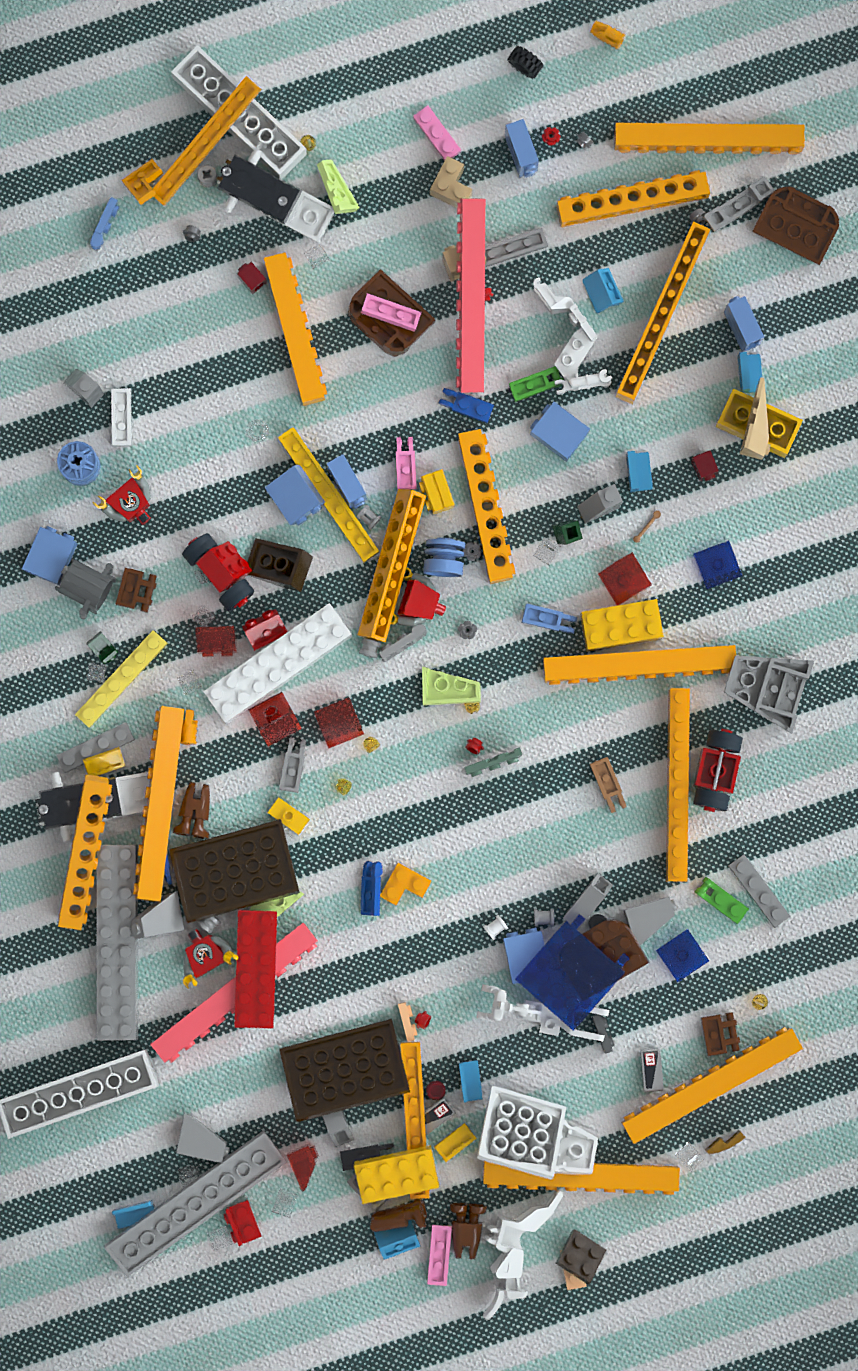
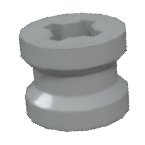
M204 165L198 170V179L202 186L212 187L217 182L216 171L210 165Z
M363 638V647L359 650V654L377 658V649L380 648L381 643Z
M215 916L197 921L209 934L213 932L215 926L221 924Z

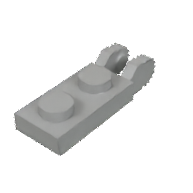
M424 624L414 626L410 634L404 633L397 638L398 641L392 645L389 643L382 647L379 655L383 662H387L426 636V626Z
M290 737L288 750L285 753L279 790L298 793L305 758L306 740L302 739L300 742V751L297 754L292 753L295 740Z

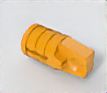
M595 21L590 30V33L598 39L615 47L617 50L626 34L621 33L619 30L599 21Z
M186 710L180 744L196 745L198 720H194V710Z

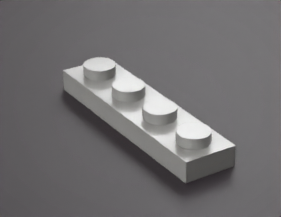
M543 229L533 230L485 246V257L487 259L485 268L547 248L548 243Z
M125 722L56 756L64 773H67L84 765L83 759L121 747L135 739L128 724Z
M744 854L728 865L774 928L791 917Z

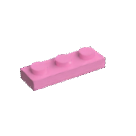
M429 105L413 115V119L444 161L447 156L453 158L461 152L460 147Z
M368 293L361 313L414 332L421 315L419 311Z
M432 1224L427 1285L447 1286L452 1226Z

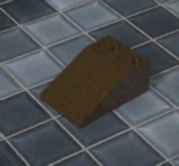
M255 538L247 561L252 571L247 576L301 592L313 556L303 549Z

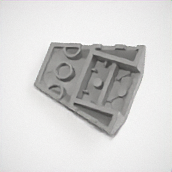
M735 656L724 693L792 734L798 716L796 712L805 682L810 677L814 661Z

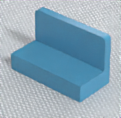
M609 268L598 269L582 280L596 313H601L609 307L617 306L624 302Z
M739 352L737 359L740 392L754 393L756 392L759 379L762 378L760 354L747 355V352Z
M627 451L626 460L630 492L652 490L649 453Z
M478 1060L460 1062L459 1071L464 1103L482 1100Z
M149 1200L114 1209L112 1213L115 1215L118 1229L133 1225L154 1210L153 1201Z
M411 1220L408 1222V1227L374 1232L384 1260L420 1247Z

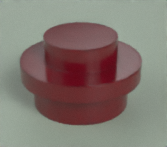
M432 1081L428 1084L426 1092L430 1099L440 1100L445 1096L446 1088L442 1082Z

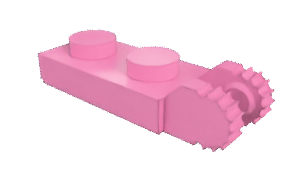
M396 437L397 489L417 490L413 438L408 437L407 440L409 451H401V437Z

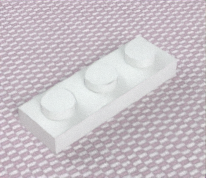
M111 389L112 446H132L131 389Z

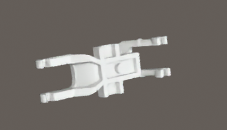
M536 278L533 282L534 292L539 296L551 314L569 312V321L574 327L578 326L579 328L555 362L556 368L566 380L555 381V385L562 384L564 386L562 390L557 391V395L571 390L576 391L597 386L604 388L610 386L612 376L607 377L606 369H603L598 374H586V376L578 377V368L598 336L570 297L555 296L546 283L540 284V278Z
M482 984L481 991L493 993L494 1001L491 1014L477 1011L476 1018L500 1021L504 1013L515 1010V1014L523 1016L522 1019L540 1022V1033L559 1036V1030L562 1027L572 1036L604 1041L605 1035L576 1030L574 1028V1019L578 1011L608 1016L609 1010L581 1004L564 1007L566 998L546 994L545 1003L526 1000L525 1004L517 1003V1006H513V1004H509L507 1001L505 990Z

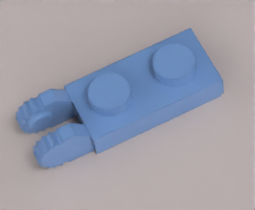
M112 197L109 199L92 235L90 245L94 250L100 249L101 245H103L102 236L104 233L107 234L112 225L109 223L112 216L116 217L120 208L117 206L118 200Z
M526 604L521 623L574 634L575 629L561 626L560 624L562 619L569 622H577V617L563 614L560 611Z

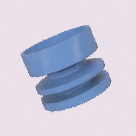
M74 441L63 446L58 453V469L71 484L77 486L89 485L98 477L101 468L100 459L90 445L85 442ZM79 458L81 465L79 466L75 464V459Z
M451 538L426 540L425 546L431 549H425V554L433 556V558L424 560L423 573L438 577H462L464 563L455 560V558L464 557V552L458 550L465 549V543Z

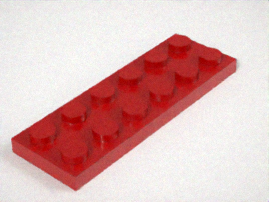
M238 910V959L236 961L234 1028L274 1029L277 911Z

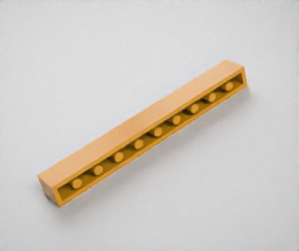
M616 123L614 128V150H619L620 153L638 150L639 153H648L649 151H656L657 153H667L668 151L686 153L687 151H694V153L702 154L705 151H713L715 154H722L724 151H732L733 154H741L743 151H749L751 154H761L762 152L780 154L781 152H788V154L794 155L802 152L805 147V124Z
M696 222L692 223L616 393V398L633 405L710 232L709 228Z
M736 646L543 658L544 682H549V685H560V681H568V684H579L580 680H587V683L599 682V679L605 678L607 682L618 681L620 677H625L626 680H637V676H645V679H654L656 675H664V678L675 677V674L683 673V677L694 676L695 672H702V675H713V671H721V674H730L734 657L736 656Z
M670 688L668 690L666 882H687L690 688Z
M161 706L159 710L155 711L154 722H157V729H153L152 741H155L154 749L151 748L149 757L153 761L152 768L149 767L147 779H150V784L145 789V798H148L147 806L143 807L142 812L145 824L141 825L140 837H143L142 844L138 846L137 856H140V864H136L135 875H138V880L133 885V895H136L135 899L161 901L184 709Z
M783 1027L775 1032L777 1035L772 1038L767 1036L758 1041V1046L753 1048L751 1045L743 1049L742 1055L738 1057L733 1055L725 1060L726 1064L720 1067L718 1064L708 1069V1074L704 1076L699 1074L691 1079L692 1083L686 1086L683 1083L674 1088V1093L661 1095L657 1098L658 1102L653 1105L649 1102L640 1108L642 1111L637 1114L631 1112L624 1116V1121L621 1123L632 1143L635 1144L801 1051L803 1047L793 1029Z
M484 1161L483 1184H487V1188H499V1185H507L508 1189H518V1185L526 1186V1189L537 1190L538 1186H546L545 1190H557V1187H565V1191H577V1188H585L584 1191L596 1192V1188H599L609 1193H615L616 1189H623V1193H635V1190H643L644 1194H655V1191H662V1194L674 1195V1191L679 1192L680 1168L678 1166L594 1163L592 1174L554 1173V1177L551 1180Z

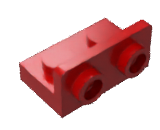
M276 609L267 610L261 617L249 619L242 626L254 651L287 633Z
M249 1200L242 1201L225 1209L226 1213L223 1215L227 1225L231 1224L233 1232L230 1233L234 1243L242 1246L247 1242L262 1237Z

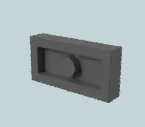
M599 1014L591 1016L597 1034L605 1035L604 1041H600L604 1053L613 1052L612 1047L615 1045L612 1036H608L605 1028H608L605 1017H601Z

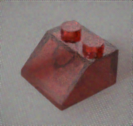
M633 552L598 573L616 606L625 603L652 586Z
M234 626L195 627L198 654H202V657H214V654H221L222 657H231L233 653H237V630Z
M282 691L248 709L268 747L302 729Z
M349 697L314 711L329 749L364 735Z
M310 1143L287 1153L288 1160L302 1191L306 1190L319 1156L315 1145L311 1147Z

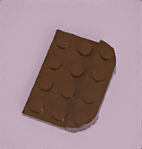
M782 187L770 195L752 232L820 266L838 231L839 217L835 209L830 205L828 206L793 187Z
M381 269L354 294L348 309V316L352 323L381 350L393 357L406 353L436 321ZM367 293L421 312L415 332L361 313Z
M608 919L566 943L559 952L560 966L564 968L582 1001L650 963L629 926L615 919Z

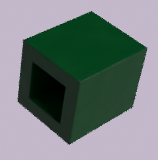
M568 520L552 526L557 544L567 545L583 539L577 520Z

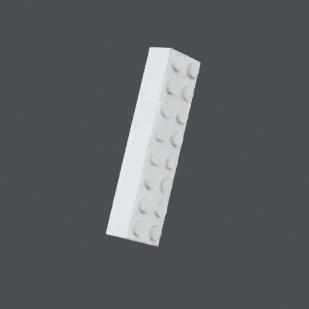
M198 45L171 71L173 79L212 116L239 85ZM255 99L252 100L228 129L251 153L254 152L255 148L262 151L259 161L278 179H283L307 155L306 147Z
M329 603L203 692L224 722L229 724L352 637V634Z
M145 1049L1 1099L0 1115L9 1139L156 1088L159 1084L148 1051Z

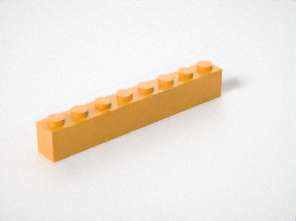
M286 252L265 257V266L302 404L306 406L325 401L324 395L327 394L325 383L321 384L319 377L323 375L320 365L316 366L315 359L318 358L315 347L311 348L310 341L313 338L311 330H306L305 323L308 322L306 312L301 311L300 305L303 304L301 293H296L295 287L298 286L296 275L292 276L290 269L294 268L291 257L287 258Z

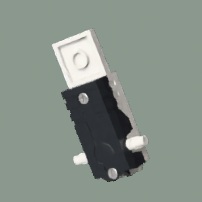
M256 148L251 153L248 161L237 155H234L232 160H226V166L221 168L222 175L216 179L219 184L217 189L229 196L224 210L231 213V210L234 209L237 201L304 236L318 243L320 242L335 213L332 206L256 166L262 151Z
M59 772L51 773L53 788L38 791L39 797L35 799L36 806H38L37 812L40 816L38 820L39 825L45 826V830L60 828L63 842L71 841L70 826L76 825L83 783L63 787ZM148 772L108 779L112 789L110 796H106L105 803H108L107 815L103 814L102 820L143 812V807L147 806L148 798H145V789L150 784V779H147ZM96 794L90 797L93 801H98L101 798ZM90 813L87 815V818L89 819H95L97 817L95 813Z

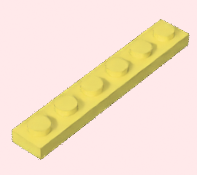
M153 630L75 715L90 728L168 643Z

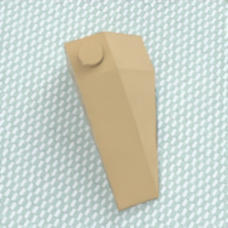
M760 378L757 384L740 451L741 455L762 460L765 455L768 456L771 444H768L769 432L764 378Z

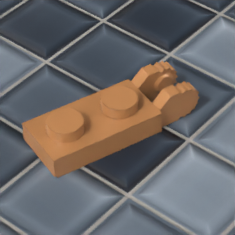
M608 757L589 764L611 813L616 812L610 798L617 795L620 806L626 808L621 787Z

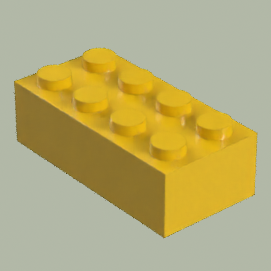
M733 388L715 427L744 439L754 398ZM766 403L769 432L768 444H771L770 452L785 458L803 420Z
M657 599L582 611L580 613L586 652L660 640L664 637Z
M431 1145L355 1161L354 1163L362 1204L439 1188Z

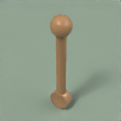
M655 511L653 517L641 532L633 537L635 543L640 542L641 536L655 519L660 518V511Z

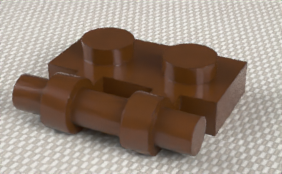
M125 567L116 605L135 610L136 603H141L140 611L148 613L149 606L152 605L153 601L151 600L153 590L157 586V583H155L157 576L150 574L148 581L143 580L144 572ZM141 586L146 587L144 597L138 596Z
M733 1012L725 1013L727 1021L723 1022L721 1021L720 1014L701 1017L707 1056L727 1053L726 1045H731L732 1052L740 1051V1037H737L736 1031L737 1020H734ZM728 1027L730 1038L728 1039L724 1038L723 1028Z

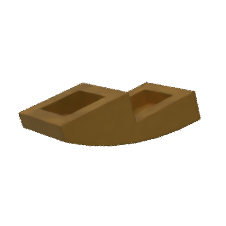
M738 1130L726 1142L718 1137L705 1151L708 1154L722 1152L735 1146L746 1137Z

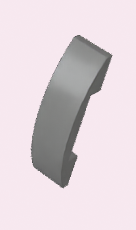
M763 176L746 190L723 205L717 206L703 217L713 232L753 209L775 190L766 177Z

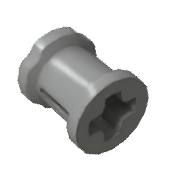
M366 505L356 518L363 520L371 530L382 517L380 515L377 516L369 509L370 506Z
M534 909V926H538V924L554 926V909H550V911Z

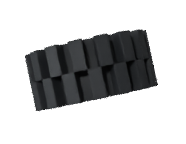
M516 46L507 59L509 64L516 68L515 70L520 71L522 75L531 79L536 78L544 65L540 59H537L536 55H533L531 51L529 52L521 46Z

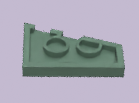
M519 747L514 749L513 752L502 753L492 759L489 758L464 767L466 775L471 774V777L483 774L482 770L489 768L492 771L501 768L500 764L507 762L508 765L519 761L518 758L522 756V752Z

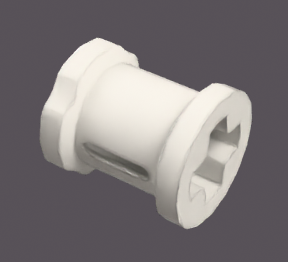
M499 915L489 925L483 926L493 940L496 939L495 936L501 931L509 929Z

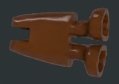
M190 782L185 791L178 815L183 818L181 823L173 828V833L190 836L191 819H194L195 822L191 836L209 839V832L204 828L203 823L204 821H209L210 788L209 785L203 784L201 798H195L196 782Z
M416 1199L408 1204L403 1203L396 1207L374 1212L370 1222L371 1230L380 1232L408 1227L409 1220H414L419 1228H425L427 1212L424 1201Z
M451 1203L450 1210L456 1214L457 1220L452 1221L455 1258H462V1246H470L469 1259H475L483 1225L482 1222H478L481 1214L486 1212L487 1206L470 1203L469 1223L465 1221L467 1203Z

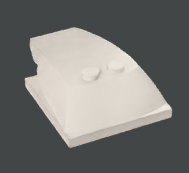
M492 1086L489 1092L477 1159L551 1180L554 1177V1173L592 1174L598 1138L579 1127L569 1126L567 1121L564 1120L565 1106Z

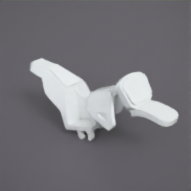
M555 1190L545 1205L531 1206L516 1218L498 1216L496 1226H487V1229L494 1233L492 1236L485 1235L484 1238L502 1251L490 1266L493 1274H496L497 1278H505V1288H496L494 1299L483 1314V1318L489 1320L496 1313L504 1297L506 1299L525 1298L528 1294L527 1289L520 1288L519 1278L522 1275L524 1251L520 1245V1237L526 1231L535 1232L554 1213L555 1208L564 1196L561 1190Z

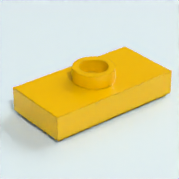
M119 747L83 759L87 774L99 776L125 767Z
M279 797L268 811V814L277 820L281 819L282 824L300 835L310 820Z
M463 1123L436 1144L434 1148L444 1161L447 1162L477 1138L466 1123Z

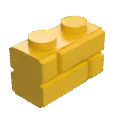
M443 469L421 476V482L418 483L421 492L426 493L427 500H425L428 511L431 510L433 515L455 508Z

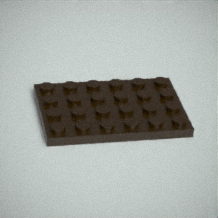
M281 819L169 849L187 923L300 893Z
M392 1019L279 1049L296 1122L410 1092Z

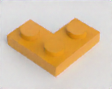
M151 159L122 179V182L138 203L142 205L156 195L149 183L161 176L163 172L155 161Z
M397 863L380 897L396 906L405 889L423 898L431 880Z

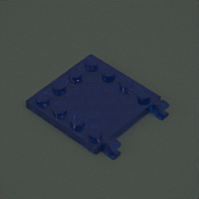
M580 914L571 924L565 921L515 978L518 983L572 1031L581 1024L625 972L621 968L630 959L623 953L614 963L583 936L577 929L586 919Z

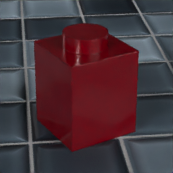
M252 262L249 264L245 263L238 269V279L252 295L267 283L266 278Z
M711 450L692 457L691 462L699 481L704 479L707 482L716 478L715 475L719 470Z

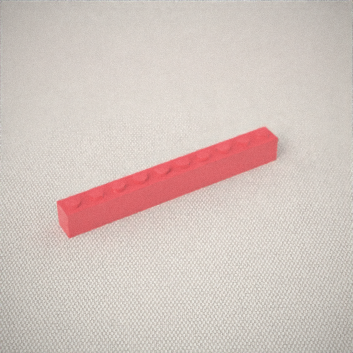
M460 198V203H457V214H460V222H457L456 230L457 234H460V242L456 244V251L460 253V261L456 262V271L459 273V280L456 281V291L459 292V300H456V311H459V319H456V330H459V338H456V350H459V357H456V369H459V376H456V388H459L461 393L484 392L486 199Z
M305 923L299 925L276 944L275 975L277 977H280L287 971L285 969L290 963L295 965L300 961L302 953L305 951L310 953L317 947L315 943L318 940ZM236 977L150 1044L164 1063L168 1060L171 1063L180 1056L178 1052L183 1048L186 1051L195 1045L193 1040L198 1036L201 1039L211 1032L209 1028L213 1024L218 1026L226 1020L224 1016L227 1013H235Z

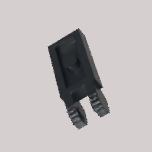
M394 1143L375 1144L340 1151L343 1171L355 1169V1161L380 1156L379 1150L392 1149Z

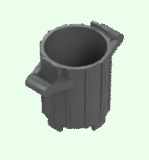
M71 559V566H64L61 572L63 574L61 578L62 583L60 587L56 586L55 590L82 604L83 607L79 610V615L81 619H86L89 611L97 615V611L107 598L113 582H116V578L111 575L113 573V565L111 563L106 564L104 571L100 573L77 560Z

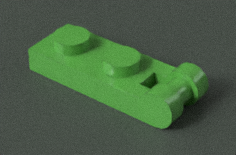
M554 366L511 382L509 387L515 402L562 386V384L555 385V381L563 380V378L560 377L559 370ZM552 375L554 381L549 382L547 376Z
M705 876L702 880L703 884L700 888L697 887L694 892L734 923L738 924L749 908ZM709 887L714 890L710 896L706 894Z

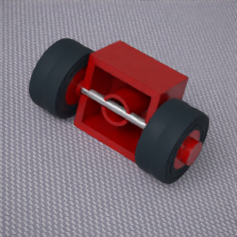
M206 533L191 540L182 552V556L191 566L197 564L220 593L227 590L219 598V601L228 612L244 606L255 592L248 581L244 579L252 569L249 567L248 562L239 555L236 547L229 541L218 546L211 535Z
M709 730L706 746L713 749L703 747L700 752L693 784L694 787L698 788L695 792L693 804L704 807L705 811L714 813L715 810L727 811L730 800L729 795L734 792L741 756L726 752L740 753L743 737L732 734L733 731Z

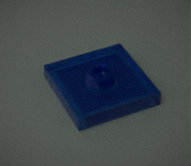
M730 541L693 553L706 590L743 576Z
M688 929L655 950L677 983L709 962V959Z

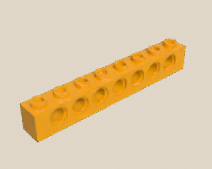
M700 170L690 172L689 175L682 176V174H676L671 176L670 179L665 180L663 178H656L650 183L641 181L634 183V186L630 187L620 185L614 190L601 189L594 194L585 192L579 194V197L574 198L565 196L557 201L556 206L561 227L707 199L709 198L710 190L706 171L700 172ZM689 183L693 189L686 190L683 185ZM666 187H671V188H673V189H674V193L668 194V193L665 191V188H666ZM654 191L656 196L653 198L648 197L646 192ZM634 194L638 199L630 201L628 195ZM611 198L618 199L619 204L613 205L610 203L609 200ZM598 202L601 207L595 209L591 206V203ZM575 205L581 206L582 211L575 212L572 209V207Z
M481 429L459 433V444L489 582L494 584L512 580L513 574L516 573L514 564L510 563L508 557L511 556L510 545L505 543V537H507L506 527L501 525L500 519H503V512L501 507L498 508L496 502L499 500L498 490L493 488L492 482H495L494 471H490L488 465L491 463L490 453L485 451L484 445H487L486 435L481 433ZM478 447L481 452L478 455H472L470 449ZM481 465L485 471L478 474L474 471V467ZM484 483L489 489L486 492H480L478 486ZM490 502L493 508L486 511L482 508V504ZM493 520L497 526L494 529H488L486 522ZM498 539L501 545L498 548H493L490 545V541ZM501 557L505 563L503 566H496L494 559Z
M398 489L358 636L374 641L386 642L426 498L424 494L408 489Z
M85 774L58 917V927L81 930L82 924L87 922L88 913L85 912V908L90 905L91 895L88 892L89 888H93L95 877L92 876V871L97 868L98 858H95L96 851H100L101 840H98L99 833L104 831L105 822L102 821L103 814L107 815L108 803H105L106 796H110L112 789L108 778ZM96 794L101 798L98 801H93L90 797ZM90 813H95L97 817L95 819H89L87 818V815ZM90 831L94 835L90 838H87L83 834L85 832ZM82 850H88L90 851V854L87 856H83L80 854V852ZM80 868H84L87 870V872L84 874L77 873V870ZM77 886L83 888L81 892H75L73 889ZM72 905L80 906L78 910L70 909Z

